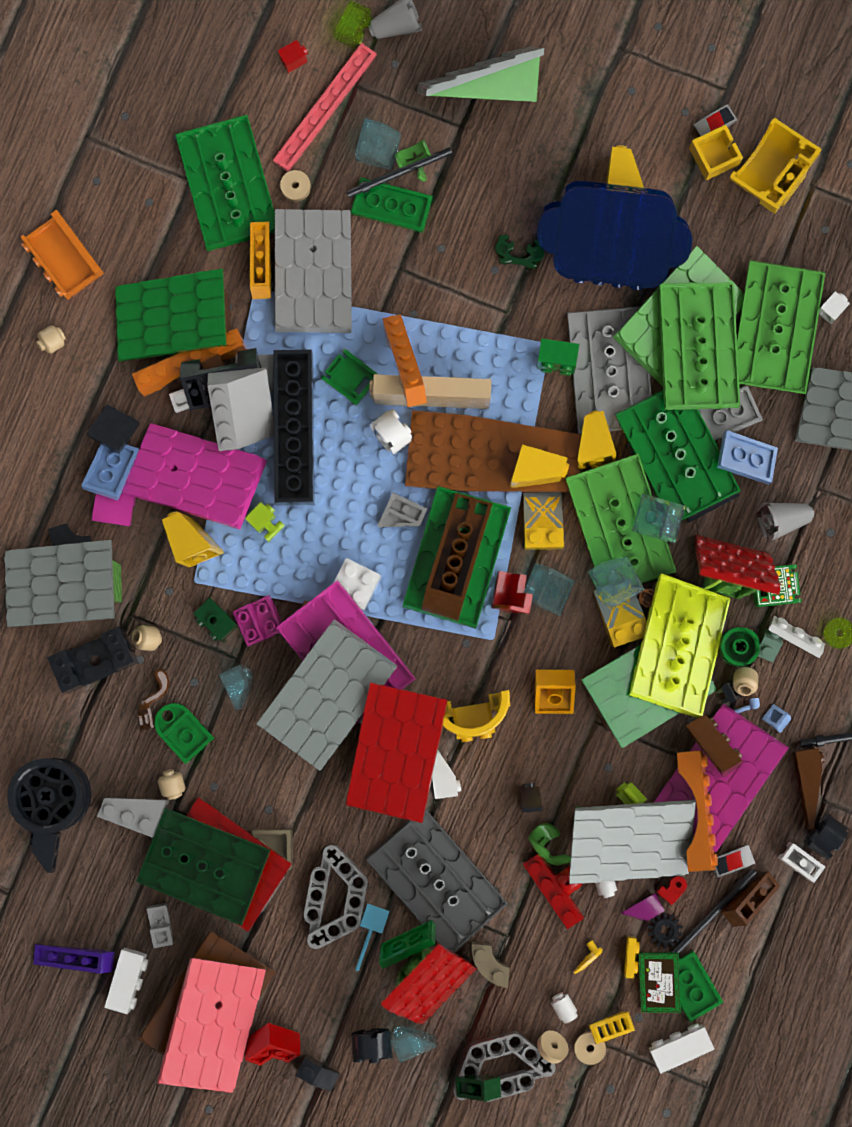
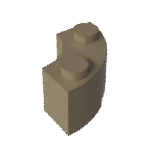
M471 941L473 960L479 972L493 984L508 988L509 965L501 963L495 958L491 943Z

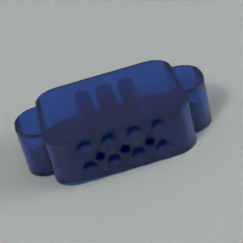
M582 180L573 181L563 189L560 201L550 202L545 205L538 218L537 238L540 246L546 252L553 254L556 271L567 279H573V282L585 283V281H591L594 285L608 283L612 287L622 288L625 285L630 286L634 290L654 288L663 283L668 275L669 268L684 264L691 254L693 237L687 222L677 215V210L671 196L659 189Z

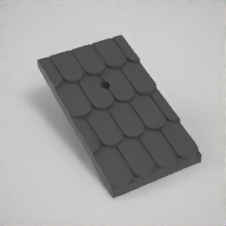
M426 809L423 824L407 820L366 857L369 864L422 924L433 920L436 925L435 940L452 952L457 951L508 905V902Z

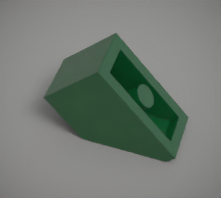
M490 1075L455 1077L456 1097L484 1102L501 1098L500 1077Z

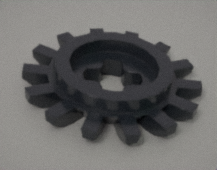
M663 913V918H660L658 914L657 921L651 919L654 926L648 925L649 929H653V932L648 933V936L654 935L651 942L653 943L657 940V947H660L661 943H664V948H667V943L674 947L672 941L675 940L679 943L680 940L676 937L677 935H683V933L678 932V929L683 928L682 925H676L680 920L676 919L673 921V914L669 918H667L666 913ZM662 925L670 927L669 935L660 934Z

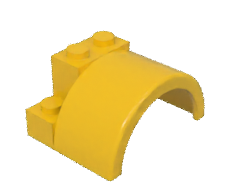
M774 118L752 155L737 172L733 171L730 175V180L759 199V204L775 214L781 206L784 207L805 179L808 169L820 155L821 148Z
M509 690L489 694V702L452 709L451 702L448 701L443 727L456 734L457 739H461V743L473 741L472 737L480 736V739L491 738V734L495 733V728L503 720L508 707H510ZM495 709L496 715L493 718L491 710ZM449 717H453L454 724L450 722Z

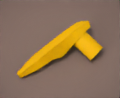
M593 940L586 945L591 953L585 956L584 960L574 970V974L582 971L602 953L603 948H597Z

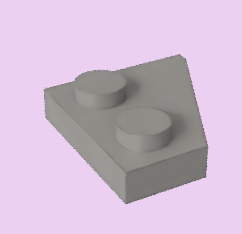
M393 492L377 526H420L428 508Z

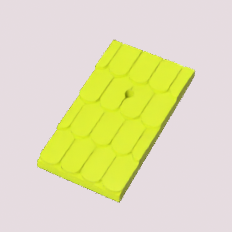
M661 574L656 583L629 695L697 719L702 717L731 598Z

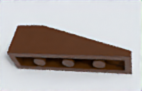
M819 748L792 752L805 826L809 830L814 829L822 763H824V756L822 751L819 752Z

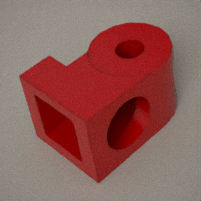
M672 876L665 888L660 885L655 891L667 903L673 905L686 890L687 882L681 876Z

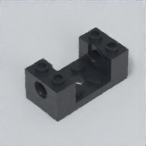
M257 348L237 351V363L203 370L200 359L181 362L180 379L190 411L211 407L208 391V373L262 368Z
M118 626L102 633V637L70 651L63 650L47 657L61 693L69 694L139 663L124 628ZM95 655H98L101 660L98 666L91 664V658Z

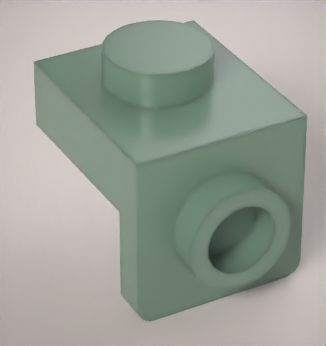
M765 628L760 642L758 657L774 662L783 644V638Z

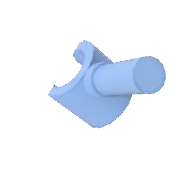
M759 698L748 699L749 705L734 711L739 714L746 710L757 709L760 706Z

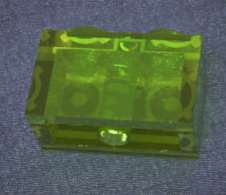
M350 0L334 30L335 40L355 49L357 43L360 44L363 40L365 28H369V25H371L370 21L373 19L371 17V9Z

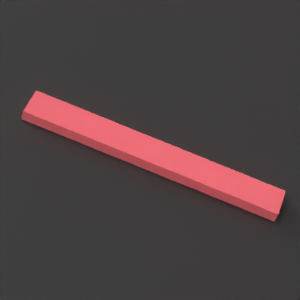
M363 43L358 46L273 159L275 164L287 172L291 170L377 56L373 50Z

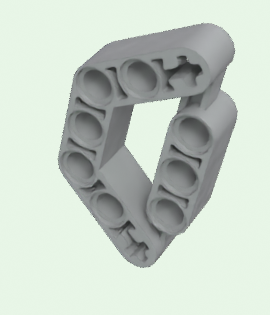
M330 844L324 849L321 866L316 867L310 877L304 919L307 923H310L307 942L313 949H319L355 931L361 923L368 880L366 875L335 844ZM328 849H335L337 851L335 855L338 859L341 856L344 858L339 861L337 866L334 864L337 860L333 856L331 858L328 857ZM348 863L351 867L350 872L343 873L340 870V865ZM332 867L349 886L344 915L320 926L330 869ZM316 871H324L325 879L317 880L315 877ZM361 877L364 880V885L356 887L353 883L354 878ZM319 890L322 893V898L315 900L312 897V891ZM358 897L361 904L354 907L350 904V899ZM315 909L318 912V918L311 919L308 916V911ZM349 916L357 919L355 926L347 924L346 919ZM332 925L338 926L339 934L332 935L329 932V927ZM324 929L326 936L320 939L319 944L317 941L313 942L314 935L317 937L323 935L324 932L322 930Z
M510 1031L472 1042L467 1049L457 1076L479 1075L484 1061L514 1053L532 1068L497 1076L500 1077L501 1084L504 1081H509L512 1084L508 1090L501 1088V1098L531 1090L535 1084L534 1079L549 1077L554 1074L555 1064L549 1062L550 1068L543 1070L542 1064L538 1061L539 1058L544 1064H547L548 1061L542 1056L540 1057L537 1046L520 1032ZM512 1037L520 1039V1043L516 1046L511 1045L509 1041ZM499 1042L501 1044L500 1050L493 1051L490 1048L491 1044ZM479 1047L482 1049V1054L474 1056L471 1053L472 1049ZM528 1049L535 1050L536 1054L533 1058L525 1056V1052ZM467 1066L474 1067L475 1072L472 1075H467L464 1072ZM529 1076L531 1080L528 1084L524 1085L520 1082L521 1077ZM454 1083V1095L456 1097V1084ZM456 1097L459 1100H466L465 1098Z

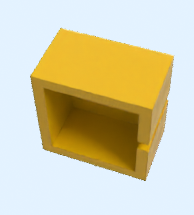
M727 125L692 140L689 149L705 180H709L738 166L743 159L736 143L732 144L734 139Z

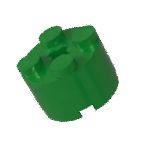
M736 627L726 631L721 636L718 649L721 659L734 667L752 663L760 652L758 636L752 630L744 627ZM741 643L742 650L737 651L735 644Z

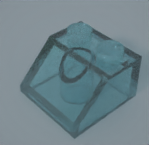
M365 118L355 151L356 161L392 170L402 134L382 122Z
M642 494L632 531L675 543L686 506Z
M627 556L605 561L588 571L604 604L611 609L645 590Z
M535 563L524 593L533 595L532 605L560 616L575 581L550 567Z
M238 665L219 674L234 709L240 711L245 706L253 684L251 681L253 675L249 668Z
M404 1025L394 1029V1033L391 1034V1043L400 1063L437 1047L435 1036L411 1026L406 1028Z

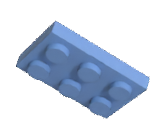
M727 430L723 433L717 468L769 485L773 479L778 448Z
M100 444L81 485L82 489L118 501L139 449L125 445L120 454Z

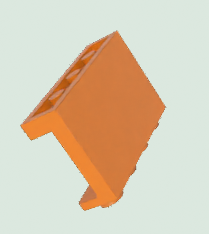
M55 210L51 213L53 218L28 236H20L24 241L21 245L27 253L30 251L33 253L34 257L32 259L35 264L45 269L44 276L49 282L53 280L56 284L54 289L59 296L62 297L64 295L69 300L104 273L60 213Z

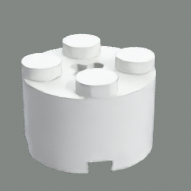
M393 409L386 411L369 425L372 432L374 430L377 431L376 438L388 452L391 451L392 455L411 442L412 438L410 428L405 423L403 425L398 420L399 416Z

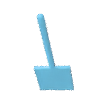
M367 904L360 926L369 929L355 968L356 971L360 969L372 931L382 934L390 911Z

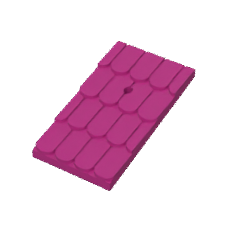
M150 423L122 492L240 530L267 460L258 455L236 449L219 451L218 443Z
M339 581L334 582L276 627L303 661L335 619L397 665L384 686L403 690L416 680L404 662ZM364 712L354 725H357L363 719Z
M725 704L720 707L713 719L718 724L717 730L720 733L724 732L730 739L729 745L732 749L737 748L742 754L741 760L743 764L723 777L707 757L708 766L705 769L706 775L708 774L710 778V786H707V789L712 798V806H709V810L714 819V825L711 826L712 834H715L716 845L713 846L715 853L789 749V747ZM697 743L690 750L703 752ZM678 768L654 803L696 801L691 787L679 773ZM697 803L695 804L692 837L696 834L698 824Z

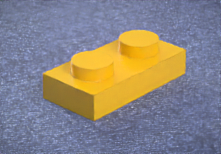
M627 936L624 976L633 979L634 973L637 974L638 962L635 961V954H639L640 943L636 942L637 938L635 936Z

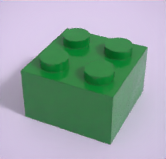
M541 339L537 369H541L543 373L560 372L559 374L563 376L575 374L580 344Z

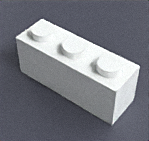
M128 948L121 950L105 1008L128 1014L131 1009H135L137 1003L135 994L137 990L140 991L143 979H140L142 971H146L149 961L146 960L147 954Z
M693 1024L687 1028L688 1031L683 1033L680 1031L675 1032L669 1036L670 1039L665 1041L661 1039L652 1043L649 1051L660 1074L715 1050L702 1024Z

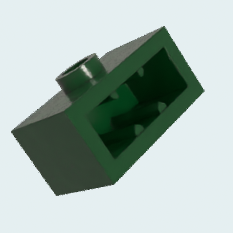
M209 598L193 613L197 617L195 621L202 628L206 626L210 630L208 634L215 641L219 639L223 642L238 627V624L212 598Z

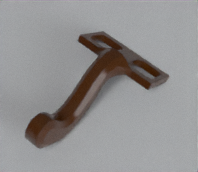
M157 669L154 671L153 676L158 683V690L140 702L137 714L141 731L154 728L149 705L162 698L169 688V678L164 670Z

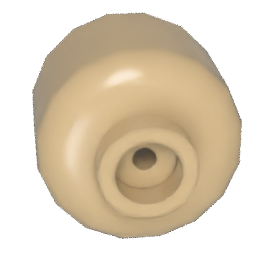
M50 325L37 334L38 341H36V344L41 351L45 350L51 354L64 346L66 337L59 327Z
M141 625L132 633V642L139 650L154 651L162 641L160 631L154 626Z
M750 667L737 669L733 675L734 691L742 696L755 693L758 689L759 676L757 672Z
M173 769L162 772L163 776L158 779L161 795L167 797L168 800L181 797L186 789L182 774L174 772Z

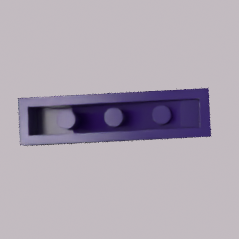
M35 944L33 964L101 974L113 971L115 952Z

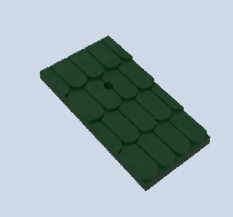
M164 808L136 882L242 926L271 849ZM184 855L188 857L187 862H183L182 857Z

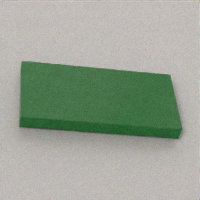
M360 177L359 183L371 180ZM383 183L370 189L365 194L355 195L351 215L423 233L433 196Z

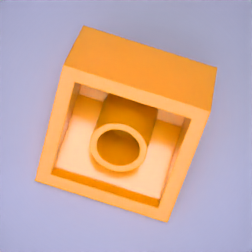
M536 670L535 714H574L576 687L574 670Z

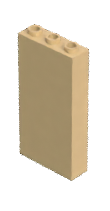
M374 374V380H370L371 399H374L375 405L407 406L399 375ZM421 376L425 387L427 403L416 406L489 409L491 379Z

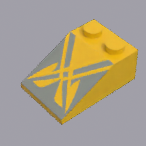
M561 492L523 493L524 550L563 549L564 528Z
M630 579L593 591L612 647L644 637L647 622Z

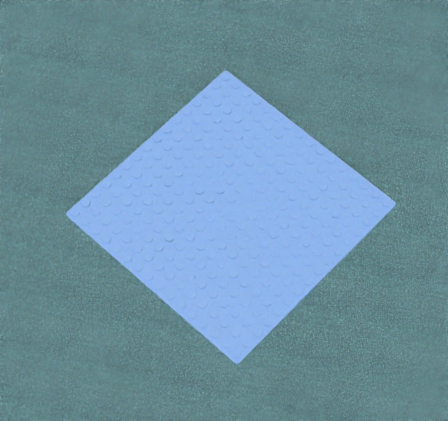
M271 291L270 299H252L244 335V343L247 349L257 348L258 355L273 354V350L312 349L315 505H276L274 503V436L236 449L258 455L267 460L245 518L260 502L264 505L268 503L275 510L273 514L276 516L271 523L275 525L280 520L285 526L268 542L264 536L269 531L265 529L260 534L246 519H244L240 530L206 520L204 531L223 549L224 554L197 564L194 581L197 584L265 597L271 595V598L303 604L304 600L310 602L334 583L347 558L381 575V579L365 611H363L366 616L493 640L500 611L491 608L497 572H507L522 492H460L511 507L476 629L403 608L404 598L437 489L405 487L409 443L392 455L391 451L388 452L376 438L377 431L374 430L372 432L369 425L386 411L393 409L398 414L400 423L402 425L405 423L409 428H411L412 410L470 415L535 427L545 373L541 372V369H537L541 342L402 316L421 376L491 379L489 409L375 405L374 399H371L370 390L356 407L321 380V377L324 375L328 379L331 378L325 371L339 354L345 359L347 358L342 353L344 348L379 375H399L392 351L387 344L382 318L395 314L351 306V333L275 332V292ZM364 378L355 392L360 395L370 381ZM270 393L274 416V393ZM393 492L428 508L420 526H377Z

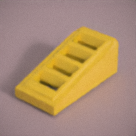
M627 1011L619 1012L589 1025L595 1044L635 1031L630 1014ZM613 1021L616 1022V1025H617V1028H618L617 1031L615 1030ZM605 1024H608L610 1034H608ZM599 1026L601 1027V1030H602V1033H603V1036H602V1037H600V1034H599V1031H598V1028H597V1027H599Z

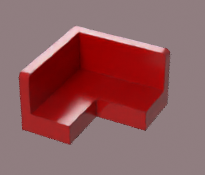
M498 571L491 608L509 613L529 614L533 595L524 593L527 575Z
M267 1023L248 1036L245 1048V1061L262 1065L271 1058H276L289 1063L301 1055L300 1034Z

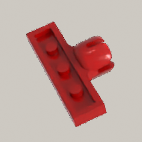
M538 854L523 863L567 929L584 919V916L570 896L571 893L582 886V883L569 884L571 867L555 874L546 860Z

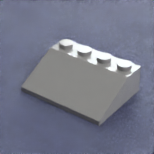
M266 367L208 373V391L219 451L240 449L274 436V416Z

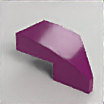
M654 893L626 908L621 913L640 921H648L665 910Z

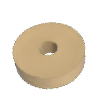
M298 170L287 172L280 182L282 194L286 199L293 202L304 200L311 190L308 176ZM293 184L299 185L298 188H293L292 186Z
M546 1031L539 1037L537 1048L540 1055L546 1061L559 1063L567 1056L568 1044L561 1034L556 1031Z
M588 1031L577 1037L574 1043V1051L582 1063L594 1065L604 1058L606 1045L605 1042L595 1044L591 1031ZM588 1045L594 1047L592 1051L586 1050Z

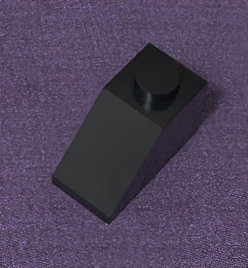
M535 783L523 784V787L519 788L521 811L523 813L542 811L540 787L535 786Z
M58 832L49 834L34 833L30 836L29 845H31V851L47 873H53L56 870L61 833Z
M308 1054L305 1055L295 1074L296 1077L308 1084L330 1092L340 1075L336 1070Z

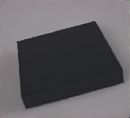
M107 404L86 434L92 440L120 454L139 427L140 422Z

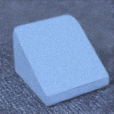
M773 704L762 720L781 733L790 722L791 716Z

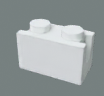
M788 842L786 851L780 854L778 858L807 880L814 883L825 866L794 843Z

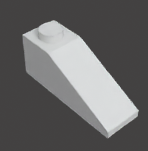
M437 751L432 776L435 799L458 796V792L461 791L460 780H456V776L440 752Z

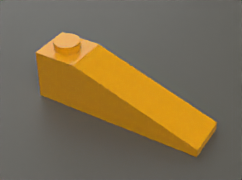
M269 222L250 223V290L252 299L271 298Z

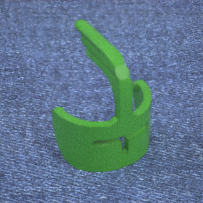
M424 139L414 146L395 154L399 168L431 156ZM414 152H415L416 156H419V155H421L422 153H424L422 156H420V157H418V158H416V159H414V160H412V161L407 162L408 160L415 158V156H414V154H413ZM423 167L419 168L417 178L422 182L427 181Z
M542 823L533 829L528 840L540 857H543L549 864L555 866L571 862V856H567V854L551 856L544 847L548 841L560 836L561 833L556 827L549 823Z

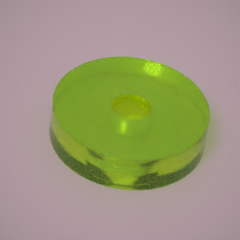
M844 618L830 620L823 630L825 642L835 649H843L852 644V623ZM837 630H841V631H842V636H841V637H838V636H837V634H836Z

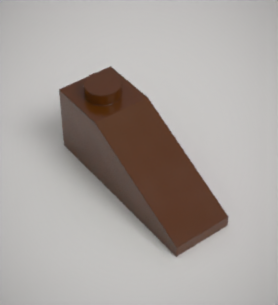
M767 871L743 892L733 898L722 911V914L733 927L747 926L780 885Z

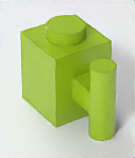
M260 502L245 519L260 534L267 529L269 532L264 538L270 542L285 525L280 520L273 525L271 522L276 518L273 514L275 510L268 503L264 505Z
M623 782L616 789L618 792L615 795L624 805L642 804L647 800L632 782L627 784Z

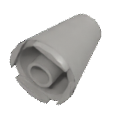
M399 0L372 19L369 30L372 36H376L379 39L422 31V25L417 22L419 16L413 1Z
M766 502L760 504L758 512L761 511V517L758 518L759 527L762 535L769 538L768 541L775 540L810 523L814 517V510L808 504Z

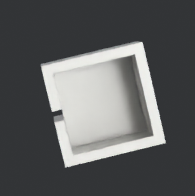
M346 558L334 582L339 581L357 605L365 611L381 579V575Z

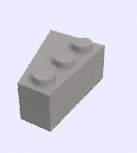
M107 797L104 798L97 817L154 837L164 808L167 807L169 800Z

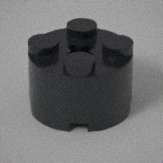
M825 814L822 818L819 817L815 821L814 831L812 834L808 833L803 842L807 847L828 860L833 856L830 852L835 849L838 850L848 835L847 830L849 828L830 814Z
M371 1028L369 1031L363 1029L351 1033L353 1062L359 1063L369 1060V1063H379L381 1059L392 1058L391 1033L388 1028Z

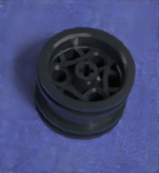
M62 758L37 759L25 764L12 777L7 793L8 807L16 822L24 829L38 834L55 833L76 825L86 815L92 797L91 785L85 772L74 762ZM54 768L61 770L60 778L51 776ZM35 776H38L41 780L38 787L33 784ZM67 785H70L73 788V793L71 796H68L65 793V788ZM28 795L31 800V807H28L26 796ZM67 806L70 812L64 817L60 812ZM43 809L48 811V818L46 820L42 819L40 815Z

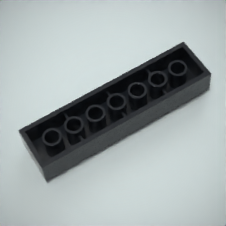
M312 349L273 350L274 503L276 505H315Z

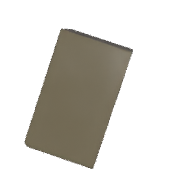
M293 829L252 830L254 837L291 862L292 865L289 869L293 868Z

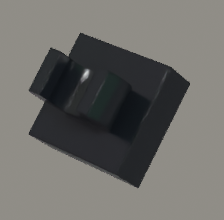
M733 680L722 685V688L717 691V694L723 692L726 695V698L721 701L722 703L729 701L731 704L743 697L734 691Z

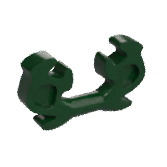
M508 235L499 236V241L495 246V253L503 258L499 259V263L504 265L517 264L530 269H536L537 265L533 263L540 262L544 258V243L540 240L534 241L535 247H531L528 244L526 251L530 256L527 258L515 257L509 254L514 249V241L510 244L506 241L509 240Z

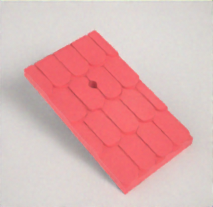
M194 958L190 959L156 1084L233 1093L240 1064L243 1061L257 1001L260 997L266 972L265 969Z

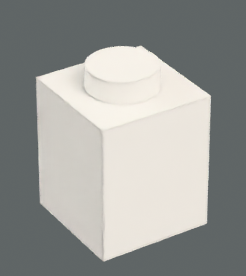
M835 291L820 308L819 315L832 324L850 303L843 294H838Z

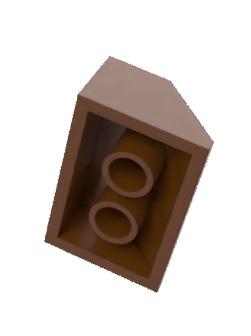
M705 714L686 725L688 733L723 777L743 764L741 760L742 754L737 748L732 749L729 745L730 739L724 732L720 733L717 730L718 724L712 717L708 718Z

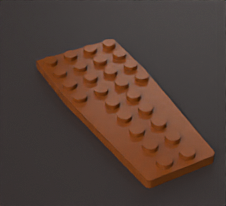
M412 410L410 428L412 438L411 442H409L405 487L437 489L440 486L459 492H569L566 478L580 472L578 468L580 434L470 415ZM522 444L567 457L566 463L569 464V468L565 478L562 477L560 482L518 488L510 487Z

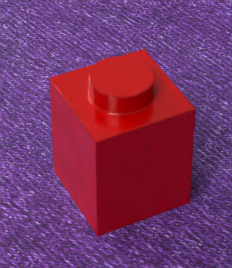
M297 40L277 50L279 59L288 73L307 63L306 55H308L305 46L303 44L300 45Z

